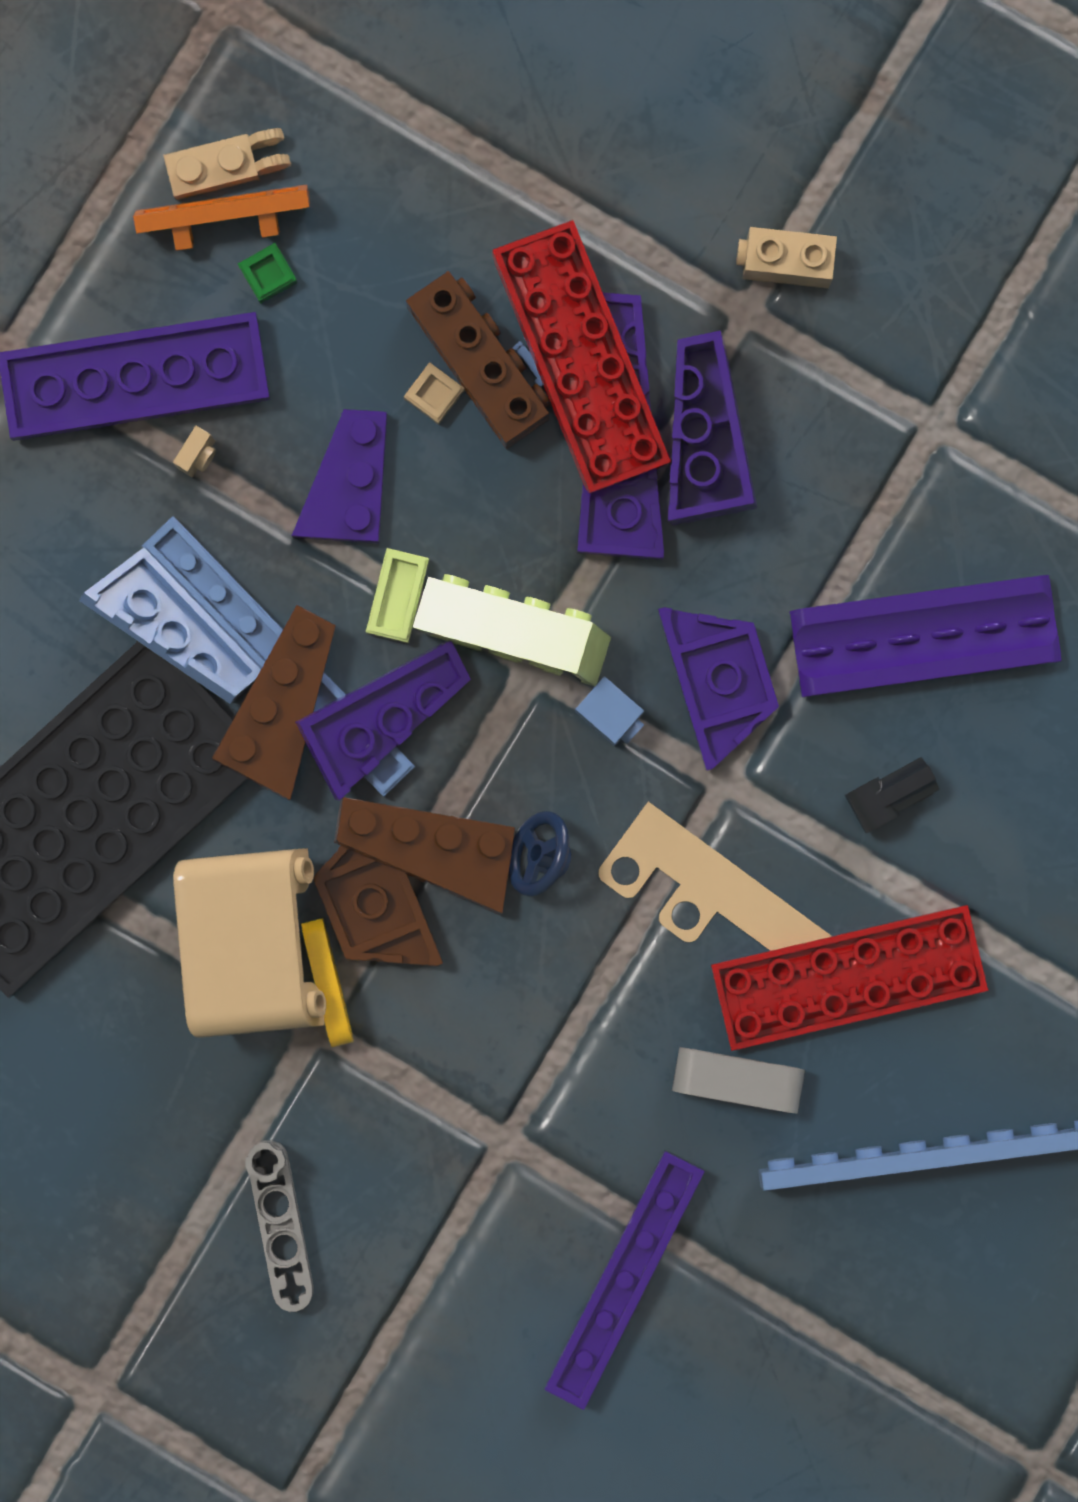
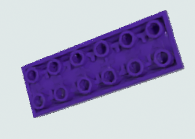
M1049 575L789 611L802 698L1062 662Z

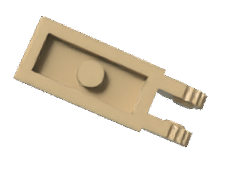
M272 128L255 132L250 136L244 134L163 155L175 200L258 180L261 175L288 168L291 162L287 154H276L255 162L252 150L273 146L284 140L282 129Z

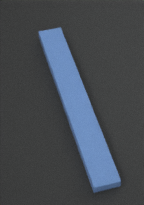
M172 516L142 547L165 568L255 664L262 669L283 629L181 523ZM325 673L320 685L314 712L346 695ZM395 747L379 761V765L368 775H364V777L385 797L415 766Z

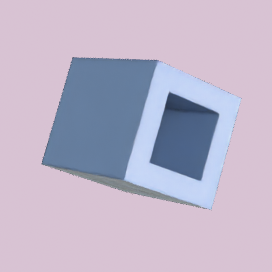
M605 676L575 709L577 715L613 746L620 739L628 744L644 726L639 720L644 710Z

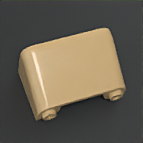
M308 848L187 859L177 863L174 871V892L187 1026L194 1037L225 1036L324 1025V1014L326 1012L325 995L314 983H304L296 894L305 892L314 877V867L309 858Z

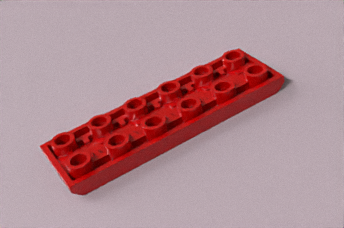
M574 220L493 249L492 255L495 266L588 493L591 494L670 464L671 460Z
M968 905L711 965L731 1051L988 991Z

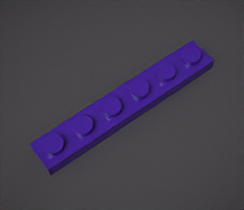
M664 1150L544 1387L545 1391L582 1410L585 1409L705 1172L703 1169Z

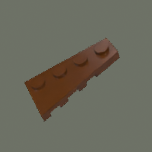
M296 605L212 758L215 762L290 802L306 743L295 722L314 712L336 625Z

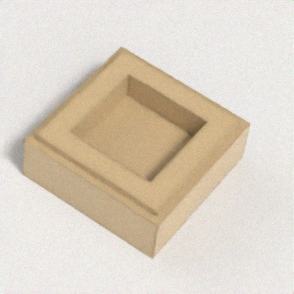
M429 362L404 395V400L439 425L465 389Z

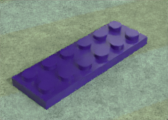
M256 312L0 352V375L9 435L12 441L270 400Z

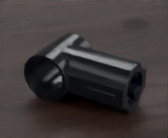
M920 757L882 779L877 777L844 796L865 833H869L898 817L901 810L931 796L939 790V787L931 769L923 758Z

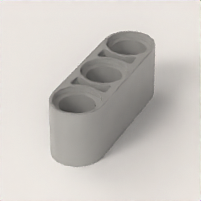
M679 1047L672 1091L798 1114L805 1070Z

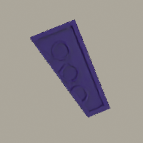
M451 640L441 643L295 722L335 800H341L354 784L364 775H368L392 749L404 742L417 726L427 717H431L471 680Z

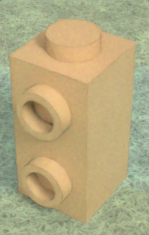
M750 227L747 240L739 239L736 265L744 266L743 279L829 288L833 279L837 236Z

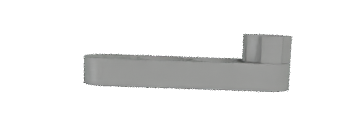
M263 1140L254 1145L245 1158V1167L250 1176L274 1300L281 1309L288 1312H297L304 1309L310 1303L314 1294V1284L293 1177L285 1147L274 1140ZM262 1149H268L272 1155H276L278 1158V1162L273 1165V1173L267 1174L265 1166H257L256 1158L263 1154ZM281 1175L285 1177L286 1184L273 1183L263 1189L260 1188L259 1180L260 1182H271ZM272 1191L282 1192L288 1198V1210L281 1216L269 1214L264 1207V1199ZM289 1235L295 1239L297 1252L293 1258L283 1260L274 1254L272 1244L276 1237ZM300 1262L303 1271L295 1270L293 1274L296 1285H304L306 1292L300 1294L299 1302L292 1303L291 1297L283 1296L281 1290L288 1286L287 1273L284 1272L281 1275H277L276 1267L289 1268Z

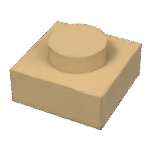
M198 426L194 427L173 461L177 469L192 478L197 470L201 472L206 470L216 453V450L212 448L215 440L211 434Z

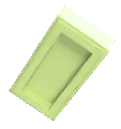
M386 548L366 634L409 644L429 558Z

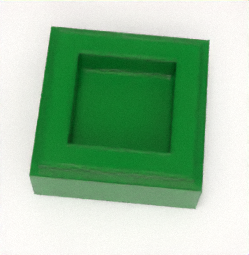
M276 243L238 263L241 272L260 304L298 283Z

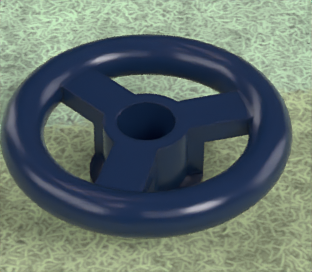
M542 811L532 815L521 825L513 839L508 875L514 889L524 896H537L546 892L559 877L566 873L570 866L569 833L564 820L559 815L550 811ZM544 824L550 825L556 835L546 842L539 840L534 831ZM524 846H526L528 849V865L524 877H522L521 856ZM539 873L545 874L541 879L536 881Z

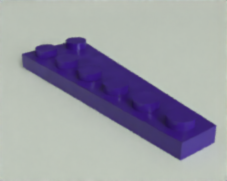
M603 293L651 411L641 295ZM657 468L591 494L588 493L584 484H582L578 554L663 560L664 546Z

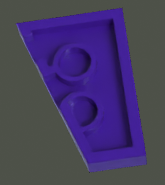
M343 409L292 533V538L379 544L387 412Z

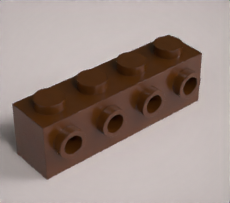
M447 271L406 300L407 309L507 450L549 421V412L546 408L551 403L537 383L530 387L521 373L526 370V367L514 349L510 348L505 351L496 337L501 335V332L487 312L480 316L471 302L476 299V296L464 278L461 277L455 280L452 274Z

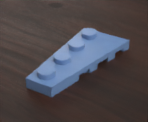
M144 547L85 591L79 600L229 704L253 685L261 671L255 662Z

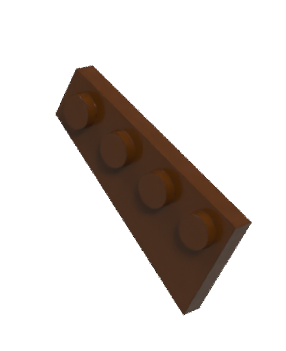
M345 797L341 799L334 843L379 863L390 865L406 872L409 876L422 882L431 883L463 900L467 899L481 905L486 910L500 915L503 913L515 827Z

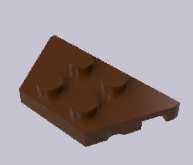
M340 846L330 860L315 874L313 879L345 958L350 960L430 966L443 964L407 873Z

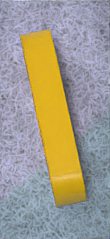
M324 919L301 923L314 982L318 989L324 993L326 999L324 1023L331 1047L352 1043L354 1039Z

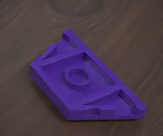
M663 607L658 609V614L705 770L709 771L718 765L779 707L754 623L717 618L716 616L701 613H688Z

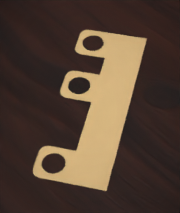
M649 801L599 868V878L626 898L634 897L639 892L656 867L678 882L680 886L661 910L659 921L665 928L685 942L695 941L716 912H719L770 951L831 937L830 934ZM621 857L632 858L639 866V876L630 885L618 884L611 874L613 863ZM684 901L695 904L700 912L698 924L689 930L678 928L672 920L673 908L678 903Z

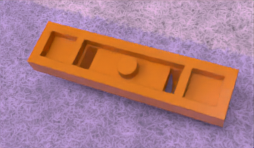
M301 185L136 210L133 218L136 234L171 228L175 249L178 251L193 248L194 241L191 225L258 215L262 238L279 235V225L276 212L309 208L310 198L308 186Z

